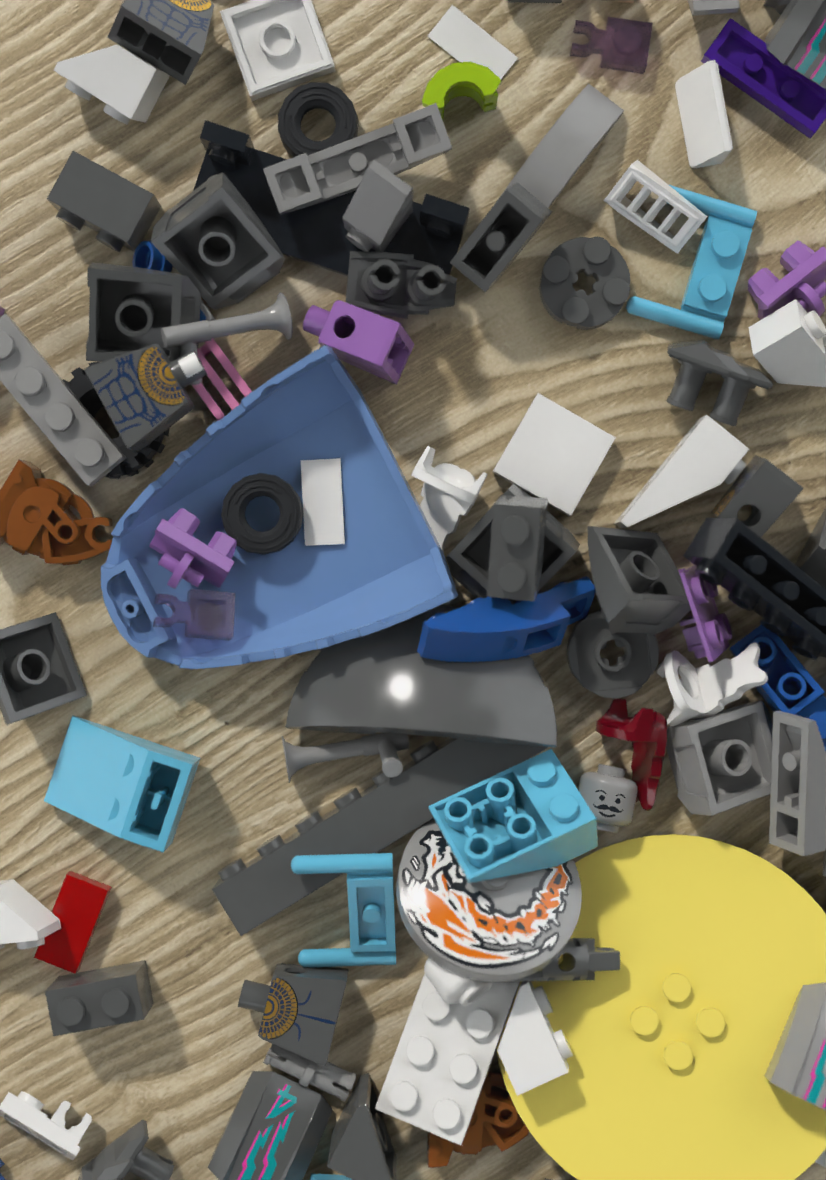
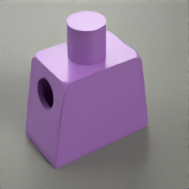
M340 300L335 301L331 311L312 305L307 311L303 322V330L318 336V343L321 346L327 345L331 347L341 361L396 385L414 347V342L401 323Z

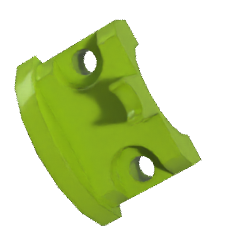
M474 62L452 63L440 69L427 83L422 98V106L427 107L437 103L443 121L445 106L450 100L460 96L473 98L479 103L484 112L494 110L497 105V89L501 84V79L488 67Z

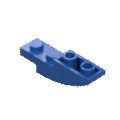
M587 576L569 583L561 582L551 590L538 594L534 601L518 600L515 604H512L505 598H476L463 607L447 613H437L424 621L417 651L422 658L442 661L482 662L518 658L559 646L562 643L567 626L584 619L588 615L596 593L594 584Z
M761 624L730 647L729 650L736 657L750 644L757 643L759 645L758 666L759 669L767 673L768 680L764 685L755 688L773 712L783 711L815 720L826 750V698L823 695L825 693L824 690L780 637Z

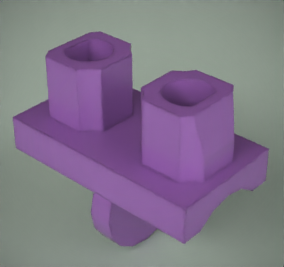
M797 240L781 255L780 264L789 272L786 276L779 280L768 268H762L748 280V291L758 304V318L760 320L795 299L798 300L807 313L814 310L820 317L825 312V306L821 298L826 295V283L824 282L826 280V248L822 246L814 252Z
M180 508L169 521L162 519L155 530V535L149 547L163 555L158 564L173 573L167 583L171 588L176 589L182 579L198 588L204 579L220 589L235 563L231 559L234 555L237 541L227 534L217 531L208 545L196 539L193 535L198 529L200 521L197 516L183 508Z

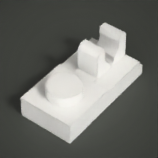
M23 1091L20 1092L18 1097L8 1092L0 1104V1116L71 1160H74L81 1147L78 1144L92 1121L91 1115L86 1113L80 1124L66 1129L65 1113L68 1111L71 1103L63 1101L53 1117L49 1119L47 1118L48 1115L41 1112L44 1104Z

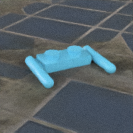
M669 185L708 216L681 303V310L636 296L631 297L627 301L626 310L632 315L719 340L748 247L757 211Z
M393 853L295 856L291 861V869L295 874L347 873L351 947L303 949L298 955L299 964L302 967L396 965Z

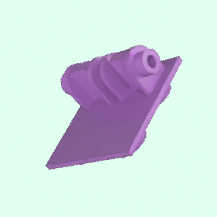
M693 565L688 569L678 570L693 613L692 617L679 621V624L684 626L696 622L695 626L682 630L688 651H694L696 659L707 656L710 663L730 647L728 640L732 639V630L726 614H719L714 597L718 596L717 585H713L695 573L697 566Z

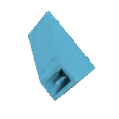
M72 716L44 802L121 839L164 852L173 843L201 758L77 716Z
M552 748L428 806L469 883L557 867L598 847L596 817Z

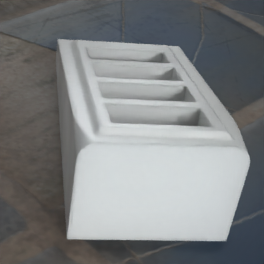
M638 160L629 166L604 199L618 213L677 254L708 217ZM638 181L644 187L634 200L630 201L625 196ZM651 192H653L659 198L648 212L645 213L640 207ZM668 202L674 208L660 225L654 218ZM683 213L689 219L674 236L668 229L680 214Z

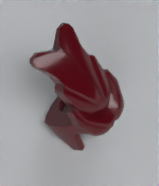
M613 698L607 712L596 721L595 731L615 739L632 741V748L634 750L631 763L633 771L631 780L638 786L636 802L640 801L642 808L650 811L655 803L667 745V721L664 715L654 711L652 708H641L633 717H628L626 699Z

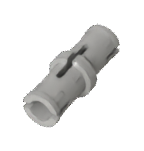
M271 1044L272 1046L269 1048L264 1059V1064H269L298 1078V1084L306 1088L311 1084L340 1098L343 1102L346 1101L349 1095L348 1090L352 1089L357 1074L350 1073L328 1061L326 1066L320 1065Z

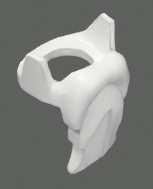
M427 446L411 475L424 482L421 496L424 498L420 508L444 553L447 538L456 531L461 516H466L474 505L488 474L483 472L476 480L470 472L460 469L453 464L442 463L432 467L435 449Z
M752 643L741 654L731 660L725 658L713 666L706 664L695 668L678 651L666 654L664 661L656 667L655 671L662 678L666 677L673 697L674 708L667 719V724L674 727L689 719L712 717L722 711L724 705L740 699L749 689L764 685L768 677L767 673L759 669L758 666L759 645Z

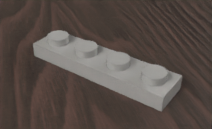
M3 314L0 317V381L85 484L90 487L94 486L127 457L11 317Z

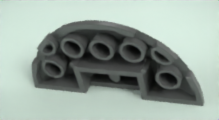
M443 604L374 633L320 649V653L299 680L290 703L286 721L287 729L372 735L380 732L463 738L465 741L557 747V724L551 695L548 688L544 685L534 665L535 662L530 655L482 662L442 661L422 658L417 649L424 621L437 613H447L458 609V607Z

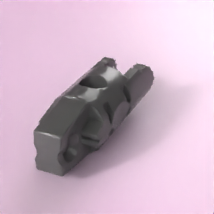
M570 938L561 953L543 969L527 977L506 982L595 980V971L620 970V951L610 947H595L594 938ZM563 954V960L558 965V960L560 956Z

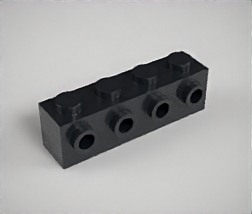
M706 518L683 555L697 566L695 573L713 585L724 587L730 592L728 598L735 605L762 617L760 623L766 629L775 634L787 636L794 642L792 648L800 655L811 660H817L818 656L826 658V589L739 519Z

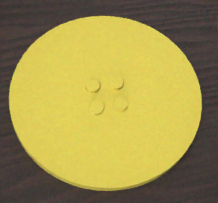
M676 834L644 836L603 847L575 862L581 882L582 904L576 928L570 938H594L595 947H610L620 951V970L595 971V980L531 981L534 989L539 986L543 987L553 1009L552 1013L546 1015L554 1032L562 1029L573 1056L566 1059L569 1065L568 1073L517 1096L497 1050L521 982L519 983L496 1052L507 1091L518 1114L532 1136L552 1159L577 1180H795L826 1149V1110L772 1084L765 1077V1074L800 989L803 985L826 982V913L804 888L767 860L745 849L709 838ZM563 954L560 956L558 960V965L563 960Z

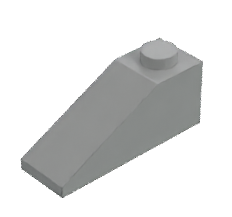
M783 711L773 712L769 844L805 857L826 850V750L815 720Z

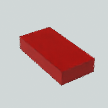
M68 872L52 910V913L60 919L61 929L44 937L45 943L38 946L34 958L76 974L82 965L112 887L76 872Z

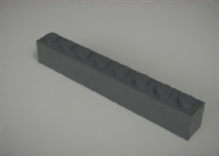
M451 737L436 746L434 741L431 740L410 754L413 761L403 766V770L398 776L388 777L381 770L372 777L375 784L361 793H359L356 787L347 791L333 801L337 808L322 817L318 811L308 815L295 824L298 832L285 840L281 838L280 834L276 835L257 848L259 856L246 864L239 858L218 872L221 879L217 881L212 890L238 933L242 936L343 874H295L291 869V861L295 856L377 853L431 820L433 816L428 806L524 762L548 747L465 741L463 738Z

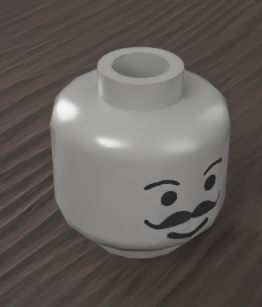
M599 764L597 772H585L580 777L578 791L596 817L598 830L618 833L619 826H627L632 821L638 786L634 781L624 778L626 769Z

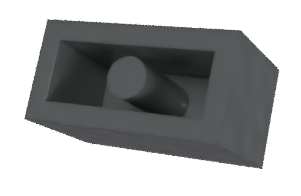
M72 151L47 197V200L58 210L56 218L79 231L83 225L98 232L96 239L117 252H120L123 246L135 252L161 208L160 203L151 192L75 151Z
M518 182L504 191L450 263L486 292L500 279L552 211Z
M501 495L493 504L487 597L524 601L535 600L541 588L548 499Z
M146 960L58 976L45 991L53 1037L144 1020L154 1004Z

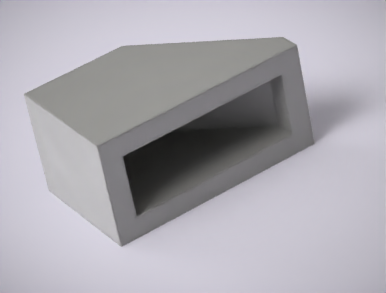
M373 160L343 216L344 227L349 231L346 238L364 252H369L371 248L376 252H384L413 212V188Z

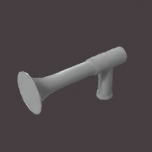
M279 293L277 301L265 310L212 321L203 320L161 328V336L166 349L179 346L181 356L192 350L198 356L196 343L210 341L212 338L269 329L283 333L285 338L290 340L293 327L286 297L283 293ZM200 378L199 380L189 385H197L201 383L203 379Z
M380 733L363 736L360 739L309 747L292 745L286 742L282 736L289 783L291 777L305 766L343 758L380 754L383 773L388 777H396L403 770V765L398 758L397 751L409 749L407 734Z

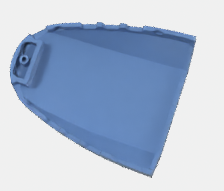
M327 345L302 358L241 400V404L221 420L213 422L207 427L206 433L187 450L180 452L174 458L173 464L156 481L146 487L120 518L111 533L113 539L106 563L101 566V589L104 603L113 623L123 638L147 658H157L180 666L179 668L186 669L243 665L326 648L390 627L458 596L444 553L362 392L336 353ZM341 458L345 544L305 546L304 519H302L301 529L293 542L280 551L262 555L247 552L236 546L231 559L235 563L220 589L204 579L198 588L184 579L181 580L176 589L167 585L173 573L158 564L163 555L149 547L155 535V530L162 519L169 521L180 508L187 510L197 516L200 521L193 537L208 545L216 531L227 534L221 517L223 500L232 485L245 476L264 473L280 477L294 488L300 497L303 508L300 460ZM260 496L249 502L246 507L245 517L251 528L256 531L265 532L276 526L279 521L280 511L274 500L266 496Z

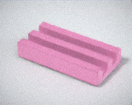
M212 338L210 341H205L206 344L197 349L198 357L207 372L208 378L233 410L239 403L205 357L213 353L245 397L252 390ZM202 382L192 385L218 421L226 416Z

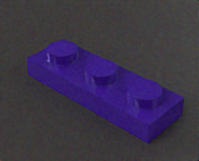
M730 18L704 54L701 62L705 64L708 61L715 60L718 63L719 73L723 78L805 136L811 138L826 118V89L791 67L782 64L767 50L764 41Z

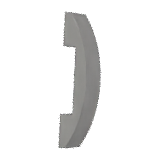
M588 84L551 127L506 189L518 182L549 208L594 148L596 149L621 117L624 110Z
M437 103L393 119V123L308 156L307 153H303L264 168L263 171L281 215L356 191L373 160L394 175H397L452 150V145Z

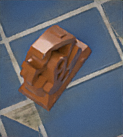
M19 459L0 490V545L6 542L8 545L13 546V550L22 555L33 554L44 559L45 563H62L63 566L81 564L82 560L90 559L109 551L112 539L102 543L97 540L95 532L101 525L113 526L112 519L108 517L94 518L93 511L86 500L74 494L65 484L57 480L42 478L41 470L30 461ZM70 505L79 512L80 520L69 509Z
M488 1071L462 1145L428 1132V1168L447 1166L452 1151L462 1155H478L482 1148L497 1145L501 1152L529 1135L530 1131L518 1114L508 1091H506L507 1088L501 1072Z

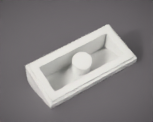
M712 60L684 75L675 83L690 167L694 169L722 164L733 149L718 63Z

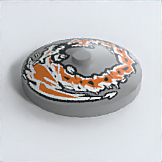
M434 818L421 825L413 834L404 850L397 873L396 896L398 908L403 923L414 942L438 965L450 972L472 980L484 982L513 981L543 969L566 946L580 916L582 890L579 873L573 859L557 867L469 883Z

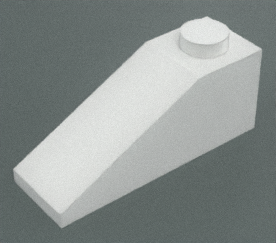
M708 415L703 416L691 427L614 524L620 529L629 527L721 485L723 481L728 485L731 484L745 468L746 463L741 459L748 452L749 448Z

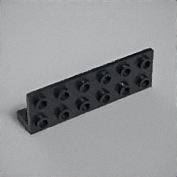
M205 120L200 140L206 153L194 190L206 182L210 176L224 173L255 212L283 255L348 276L350 251L364 252L346 238L349 231L345 229L343 223V216L356 191L280 215L263 169L287 159L254 149L249 134ZM425 194L422 204L413 202V212L384 252L413 254L415 260L432 263L439 266L445 274L450 275L453 268L450 262L458 253L468 223L470 208ZM372 248L369 250V252H376Z

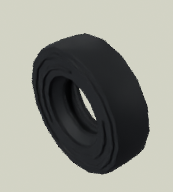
M310 82L297 87L285 98L278 113V132L284 148L292 157L307 153L308 156L357 137L358 116L353 102L341 89L328 83ZM313 109H324L331 113L336 123L334 132L328 139L313 141L302 133L301 121L307 112Z
M258 473L245 476L232 485L223 500L221 517L225 532L237 541V546L247 552L264 555L280 551L293 542L301 529L303 508L300 497L291 484L276 475ZM260 496H266L274 500L280 511L279 521L276 526L265 532L256 531L251 528L245 517L246 507L249 502Z

